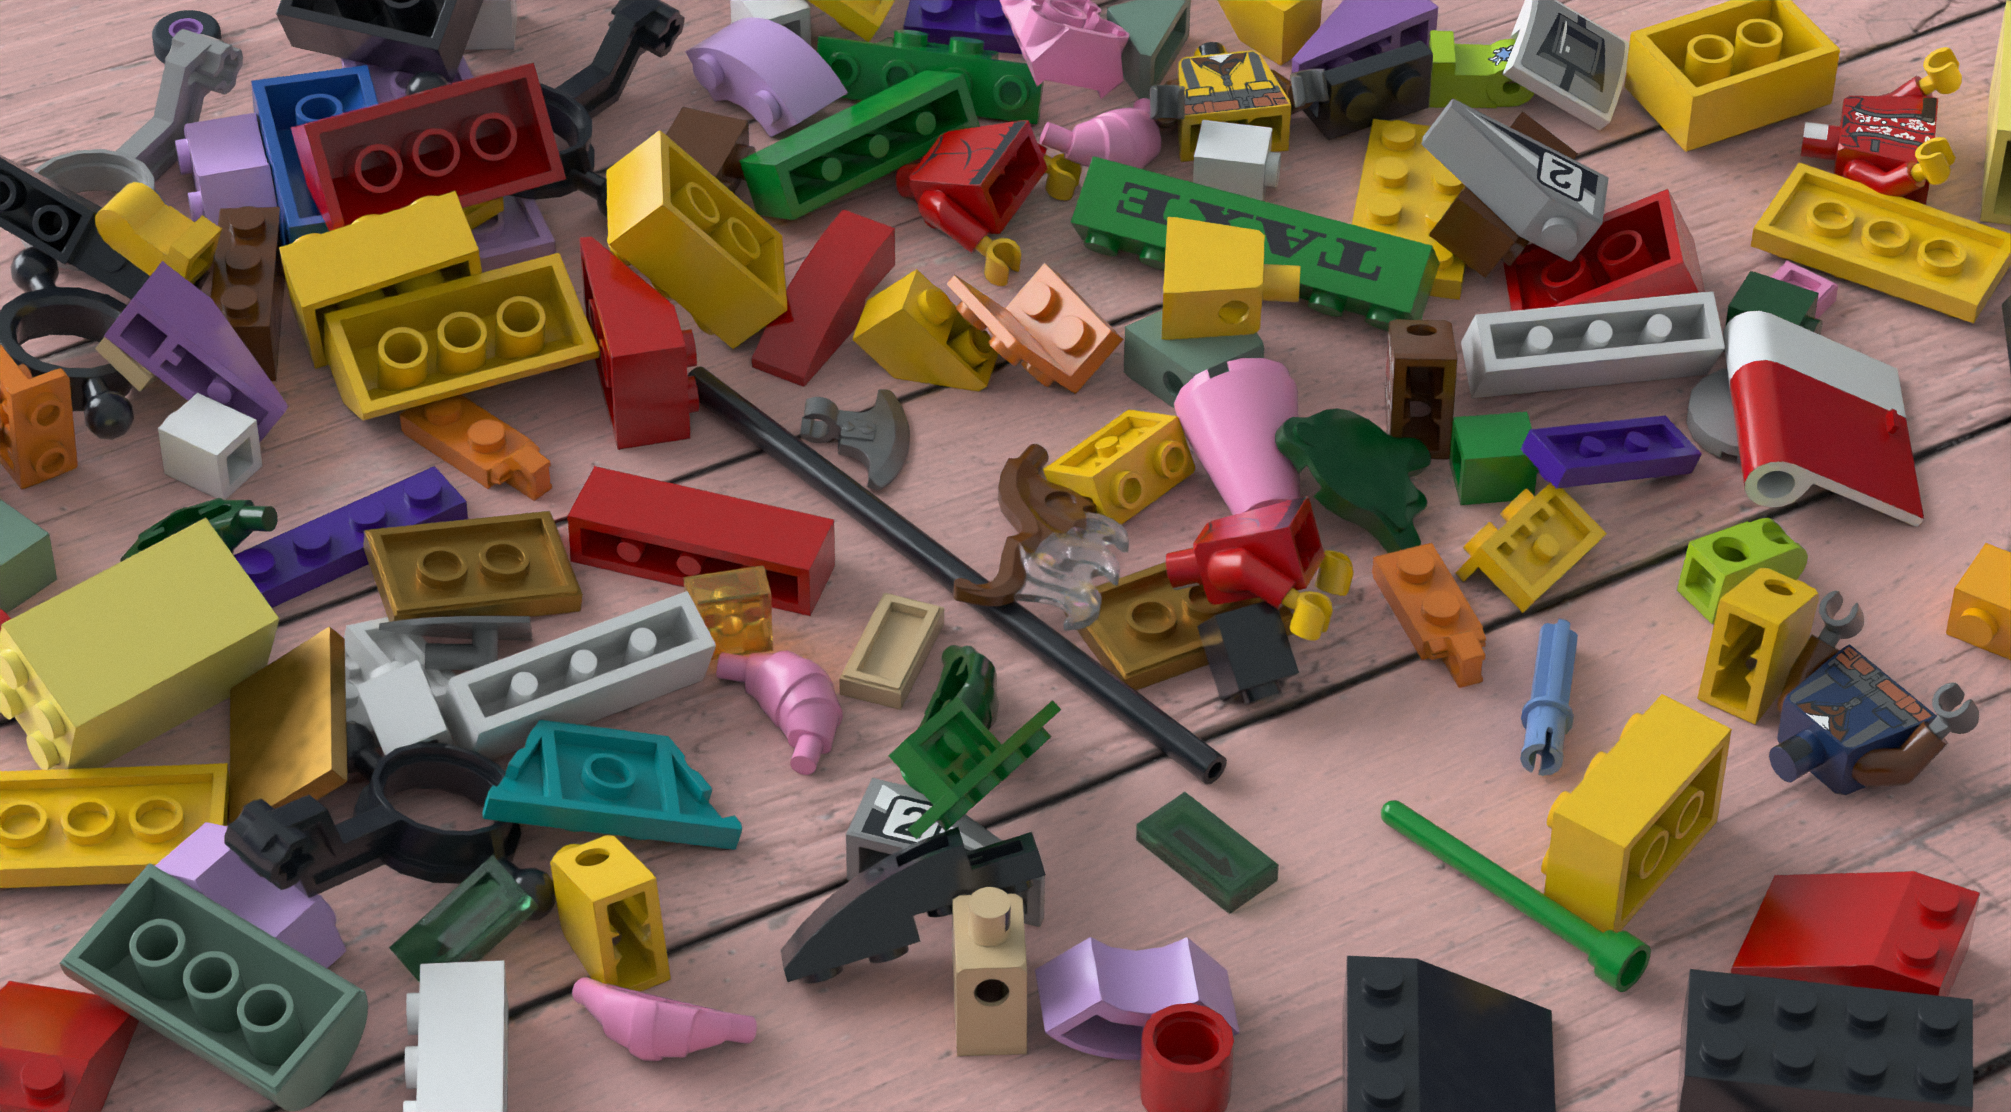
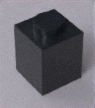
M1265 601L1215 615L1197 626L1220 700L1242 694L1245 705H1250L1282 694L1279 683L1299 673L1280 612Z

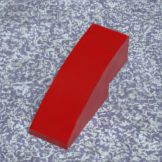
M843 209L821 235L786 289L787 311L766 326L751 358L752 368L805 387L857 328L865 307V299L895 266V228Z

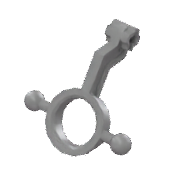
M185 29L180 30L172 38L171 49L165 57V66L154 116L116 151L105 149L77 150L53 157L34 169V172L76 194L105 190L119 193L127 184L138 182L149 186L159 195L155 189V181L177 162L175 140L185 139L183 131L185 124L199 122L204 97L210 91L225 95L236 85L237 74L243 66L241 49L224 43L223 40L197 34ZM21 240L26 248L33 247L27 242ZM57 261L60 268L81 271L73 265H64Z

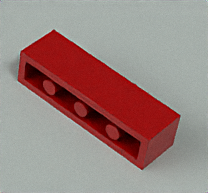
M594 466L567 515L571 562L811 616L835 567L834 519Z

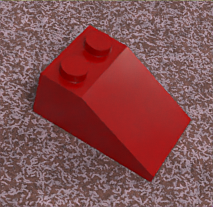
M1668 189L1604 214L1602 225L1572 262L1534 243L1528 244L1510 267L1503 262L1511 311L1705 292L1694 238Z
M592 236L579 238L584 314L600 350L599 358L593 360L617 450L691 439L689 413L699 412L696 381L693 375L688 376L687 367L697 366V352L692 329L681 330L675 306Z
M1915 871L1774 875L1732 965L1731 973L1948 997L1969 949L1980 892Z
M8 981L0 990V1112H101L139 1020L96 994Z

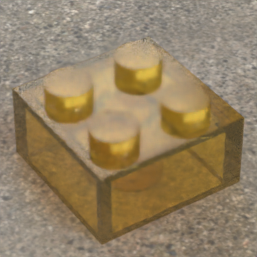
M764 565L684 577V592L688 591L716 644L711 660L719 659L721 652L743 656L773 651L771 591Z

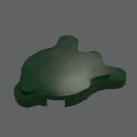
M1339 408L1326 409L1309 417L1289 418L1277 429L1275 434L1277 448L1293 463L1298 474L1308 466L1313 477L1322 487L1313 497L1327 510L1344 520L1366 529L1380 542L1387 553L1421 545V540L1412 519L1417 517L1427 507L1428 502L1425 495L1410 480V477L1419 475L1431 463L1430 452L1421 441L1415 438L1392 437L1369 419L1352 411Z

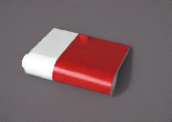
M1749 311L1737 315L1730 320L1723 330L1724 350L1744 489L1749 499L1761 506L1782 507L1795 502L1812 484H1816L1918 527L1924 520L1897 368L1771 313Z

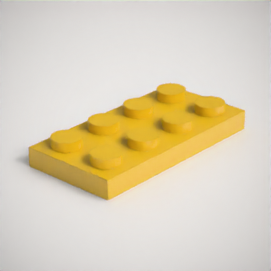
M1373 119L1352 225L1432 245L1440 265L1429 296L1460 300L1466 263L1430 237L1429 233L1465 185L1421 145L1423 136L1431 126L1412 124L1402 120Z
M1800 162L1754 226L1751 247L1774 254L1782 259L1792 260L1829 273L1837 278L1847 279L1884 292L1892 297L1902 298L1942 312L1947 316L1957 317L1971 323H1975L2011 265L2010 233L1900 196L1880 194L1859 182Z
M228 763L0 771V888L132 883L149 863L154 866L158 864L205 822L227 826L230 792Z

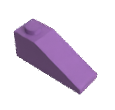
M1343 0L1292 58V73L1308 69H1324L1327 71L1418 41H1422L1429 48L1430 30H1437L1438 6L1431 0Z
M163 261L104 335L105 338L188 401L195 394L199 393L256 419L259 442L263 440L289 407L214 301Z

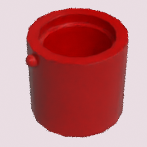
M1186 1003L1170 1005L1151 1015L1142 1033L1140 1096L1142 1105L1148 1112H1224L1227 1109L1231 1097L1234 1038L1231 1026L1221 1014L1206 1006Z

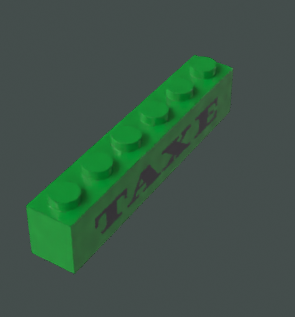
M1094 156L1092 157L1071 219V224L1080 238L1084 240L1083 245L1086 248L1107 256H1117L1119 250L1140 255V262L1162 271L1165 270L1168 217L1259 230L1265 235L1264 264L1300 266L1299 298L1308 300V306L1311 309L1334 317H1341L1344 310L1366 316V323L1385 331H1389V322L1395 319L1422 320L1440 265L1432 245Z

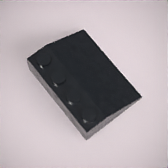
M1347 956L1342 1010L1343 1112H1556L1552 1010L1417 958Z

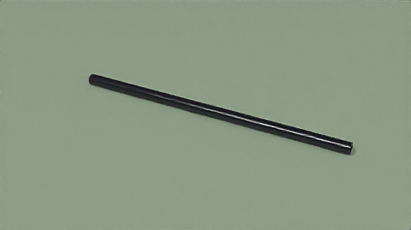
M699 366L688 373V376L693 375L695 378L699 402L950 592L953 593L954 580L958 578H965L978 585L990 582L707 369ZM1016 600L1002 606H982L966 603L1205 784H1212L1224 772L1227 759Z

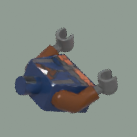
M1832 591L1822 599L1819 606V613L1825 623V627L1819 637L1812 634L1789 671L1778 700L1777 709L1781 716L1777 736L1779 744L1771 748L1769 752L1771 766L1775 773L1786 782H1793L1810 772L1835 794L1848 795L1866 787L1907 785L1948 744L1945 737L1950 732L1964 734L1977 726L1979 710L1973 700L1969 699L1958 710L1952 711L1961 704L1965 696L1961 687L1957 683L1952 682L1941 686L1935 692L1932 699V705L1936 712L1934 714L1849 644L1841 650L1837 649L1836 645L1840 639L1852 638L1862 630L1864 615L1859 604L1855 603L1846 618L1834 620L1835 614L1842 606L1843 598L1839 591Z

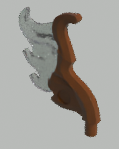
M1031 444L1018 458H1008L1001 472L998 486V503L1001 512L1019 534L1007 536L1001 555L999 572L993 581L978 585L965 578H958L954 580L953 598L959 602L982 606H1002L1014 601L1053 605L1064 610L1069 615L1064 619L1063 628L1065 631L1079 630L1090 626L1098 619L1101 612V595L1094 587L1092 579L1097 576H1105L1113 585L1117 586L1119 583V562L1114 554L1105 548L1104 545L1113 544L1121 552H1128V532L1114 519L1097 514L1096 504L1093 503L1091 498L1084 497L1067 487L1048 482L1038 475V472L1048 462L1049 456L1044 447L1039 444Z

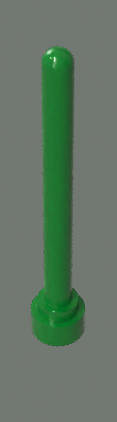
M1391 800L1383 805L1381 818L1386 825L1587 954L1588 963L1594 967L1595 976L1618 992H1625L1637 983L1643 975L1651 957V948L1627 931L1616 933L1613 930H1607L1603 933L1402 802Z

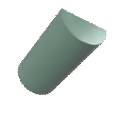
M151 863L144 868L59 963L64 974L73 981L287 1111H298L310 1106L334 1085L351 1061L360 1043L367 1021L368 1000L364 990Z

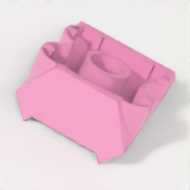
M999 0L1036 86H1039L1044 80L1097 90L1100 99H1102L1123 82L1121 55L1130 34L1121 26L1100 17L1101 8L1090 0Z

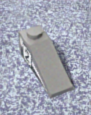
M1453 98L1423 136L1421 145L1516 234L1572 262L1602 225L1609 177Z
M876 778L871 779L846 833L848 881L887 856L922 839L945 832L937 822L918 839L907 830L933 806L924 794L915 791L909 785H901ZM966 814L948 829L959 827L966 852L1002 841ZM1045 876L1032 879L1033 886L1017 894L1023 899L1025 924L1040 927L1043 922Z

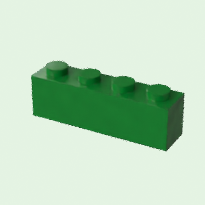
M925 70L739 160L756 213L762 216L795 220L925 156L940 135L948 131L980 127L964 74Z

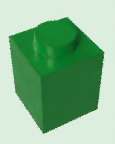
M1527 412L1453 417L1449 465L1460 505L1510 502L1526 488L1535 496L1537 474H1540L1539 469L1520 449L1529 430L1532 429Z

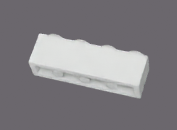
M1713 291L1477 314L1474 316L1461 341L1471 399L1707 375L1725 349Z
M688 591L451 677L441 712L457 746L476 751L493 760L524 748L528 735L539 720L586 725L703 681L716 644Z
M505 961L420 964L419 993H407L406 998L408 1035H418V1046L405 1047L406 1088L417 1089L416 1100L403 1102V1112H508L509 1004Z

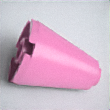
M1240 358L1228 361L1229 372L1210 379L1207 369L1195 375L1180 389L1174 406L1185 437L1232 515L1300 498V473L1298 474L1293 463L1279 451L1275 442L1277 429L1287 419L1299 417L1297 385L1294 379L1290 377L1288 369L1282 363L1265 358Z

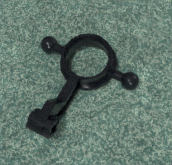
M619 0L611 11V14L615 17L608 23L609 29L592 64L556 88L540 83L553 133L566 141L570 146L559 151L566 179L508 196L534 200L563 197L579 190L596 199L599 211L608 219L606 204L607 179L593 172L595 149L590 143L592 138V118L619 100L640 55L649 51L661 58L671 51L675 40L682 33L685 17L680 15L679 10L661 0ZM432 71L420 72L414 75L406 86V96L448 85L449 83L439 73Z
M29 247L20 251L14 257L10 269L13 282L25 293L3 305L0 310V344L17 365L24 364L27 366L33 378L59 368L63 369L70 379L72 410L84 411L86 426L97 437L113 440L124 435L130 429L134 420L132 404L125 397L130 393L133 385L111 364L93 368H66L40 361L28 354L21 345L28 340L48 335H74L100 343L105 333L127 305L108 294L80 287H57L55 283L59 275V269L56 259L35 247Z
M355 721L346 722L347 773L359 772L370 783L363 787L354 807L352 818L335 825L328 809L310 794L276 809L263 799H258L243 807L239 817L228 825L224 835V844L235 852L241 861L257 875L267 879L280 890L288 889L294 885L308 898L380 866L387 865L400 874L431 883L467 884L489 878L503 890L505 897L513 904L509 909L512 916L523 921H535L544 918L551 912L556 903L554 883L548 873L535 867L520 869L512 863L522 834L519 823L494 820V824L471 831L441 830L415 822L395 810L387 800L396 792L413 788L439 789L464 796L484 808L489 790L493 785L497 787L505 776L506 772L499 764L476 751L446 743L420 742L395 748L382 757L375 751V740L368 728Z

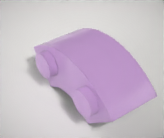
M755 17L742 18L685 51L693 64V72L696 79L708 90L713 100H728L742 106L754 116L770 137L797 125L848 93L831 67L806 41L786 27L767 19Z
M256 112L185 124L183 129L185 139L175 140V149L180 174H192L196 192L187 193L193 222H196L203 215L218 226L220 208H240L244 206L257 208L277 207L271 169L265 156Z
M205 822L155 865L157 868L325 968L330 967L347 951L335 926V913L323 897L317 894L308 898L294 885L288 889L280 890L267 879L257 875L241 861L235 852L224 844V835L228 826Z
M1089 937L1035 969L1045 1033L1056 1041L1087 1054L1113 1059L1141 1060L1142 1033L1146 1022L1151 1018L1152 1014L1174 1004L1192 1003L1209 1007L1225 1018L1232 1028L1233 1036L1240 1033L1227 970L1188 937L1164 947L1137 951L1110 947Z

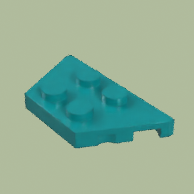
M539 720L527 737L525 747L518 749L508 763L502 781L497 787L493 785L489 790L482 811L483 819L561 828L571 832L585 831L626 836L636 840L651 839L736 850L742 833V824L735 815L722 818L709 803L713 791L712 787L699 772L687 765L685 755L669 736L548 720Z

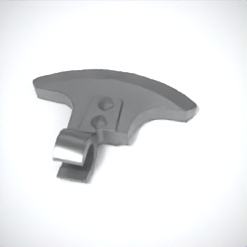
M879 389L875 407L870 411L862 413L839 410L834 402L824 397L806 399L800 436L812 443H825L833 438L837 439L838 454L856 458L867 468V487L874 490H882L893 481L902 469L908 454L910 431L904 409L895 394L887 389Z

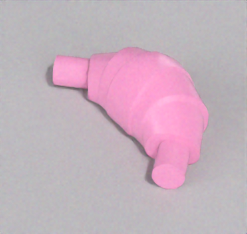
M1141 98L1134 102L1133 108H1121L1105 112L1096 118L1077 124L1072 131L1047 122L1041 133L1039 143L1064 153L1065 159L1088 168L1094 156L1143 169V167L1158 156L1161 149L1160 127L1154 119H1150V99Z
M788 650L777 653H752L749 657L721 652L717 663V678L745 682L746 693L753 696L759 702L760 708L776 727H780L786 735L789 745L795 748L790 761L792 769L803 775L814 773L821 754L831 751L836 729L843 719V712L835 693V687L827 672L812 660L805 659Z
M588 977L579 979L574 984L572 990L574 1000L578 1004L585 1006L590 1014L603 1026L606 1036L629 1049L631 1055L643 1061H660L664 1057L685 1058L688 1053L720 1045L725 1040L749 1044L755 1038L757 1023L753 1016L724 1012L718 1009L647 994L616 985L601 983Z

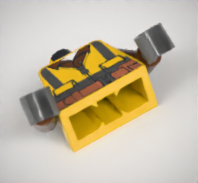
M1207 42L1196 49L1194 56L1184 57L1178 62L1177 79L1167 81L1165 85L1150 87V119H1154L1156 124L1164 129L1171 128L1178 122L1179 158L1181 162L1194 161L1202 120L1272 128L1271 152L1289 151L1291 115L1310 107L1313 102L1329 100L1325 70L1308 69L1298 71L1290 75V81L1275 70H1270L1261 54L1256 51L1227 53L1226 48L1222 44Z

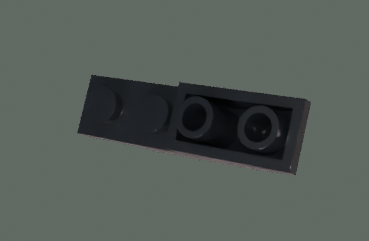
M0 155V227L64 265H73L132 300L150 276L112 249L102 239L95 225V216L102 207ZM206 271L193 285L201 290L210 272Z
M959 827L922 839L887 856L855 876L827 898L800 925L783 946L781 956L787 982L802 978L804 983H818L837 976L843 971L842 966L866 958H869L871 963H883L903 956L909 951L908 945L921 942L914 916L927 912L929 917L933 918L952 914V899L959 895H972L976 890L985 887L999 888L1007 894H1019L1033 886L1032 879L1046 875L1032 832L966 852Z

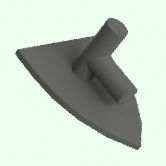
M530 616L431 617L379 623V630L430 637L472 639V644L426 643L425 669L473 670L498 661V640H533Z

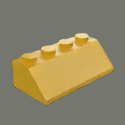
M560 253L324 314L325 357L343 403L362 420L599 358L600 354Z

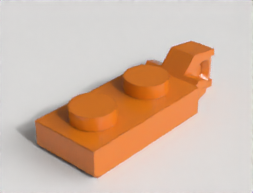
M461 394L412 407L400 414L401 431L404 432V435L487 489L495 484L501 485L506 482L533 501L552 489L549 472L551 463L539 453L540 448L530 438Z
M1428 543L1373 557V578L1421 660L1441 658L1459 688L1483 682V676L1481 675L1482 662L1486 658V654L1482 647H1486V636L1483 632V626L1434 545Z

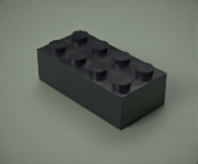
M1690 969L1681 1023L1677 1112H1972L1973 999Z

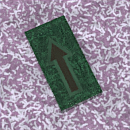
M1183 792L1136 825V841L1228 914H1231L1278 881L1279 864L1186 792Z
M492 855L389 948L420 983V964L478 962L539 907Z

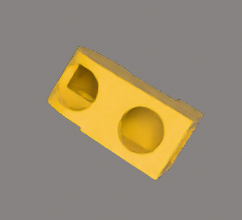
M138 182L127 184L95 216V225L102 239L112 249L149 276L152 275L163 261L192 284L212 266L222 228L203 215L196 222H193L172 206L168 207L152 188Z

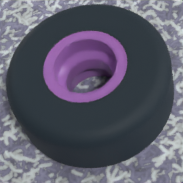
M195 10L177 11L166 15L156 23L152 31L154 53L158 60L164 64L165 57L171 49L172 38L182 29L222 40L220 25L216 19L207 13Z

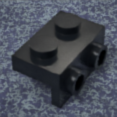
M1418 41L1325 71L1329 100L1313 102L1310 107L1303 109V112L1328 140L1371 127L1373 119L1390 121L1429 108L1433 53L1422 41Z

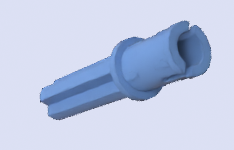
M1558 619L1556 624L1545 623L1540 628L1531 698L1524 705L1521 715L1523 727L1526 729L1524 747L1520 757L1522 766L1532 773L1535 768L1536 754L1541 755L1538 775L1542 776L1552 775L1562 767L1564 738L1571 730L1574 720L1569 700L1578 635L1570 630V622L1564 619Z

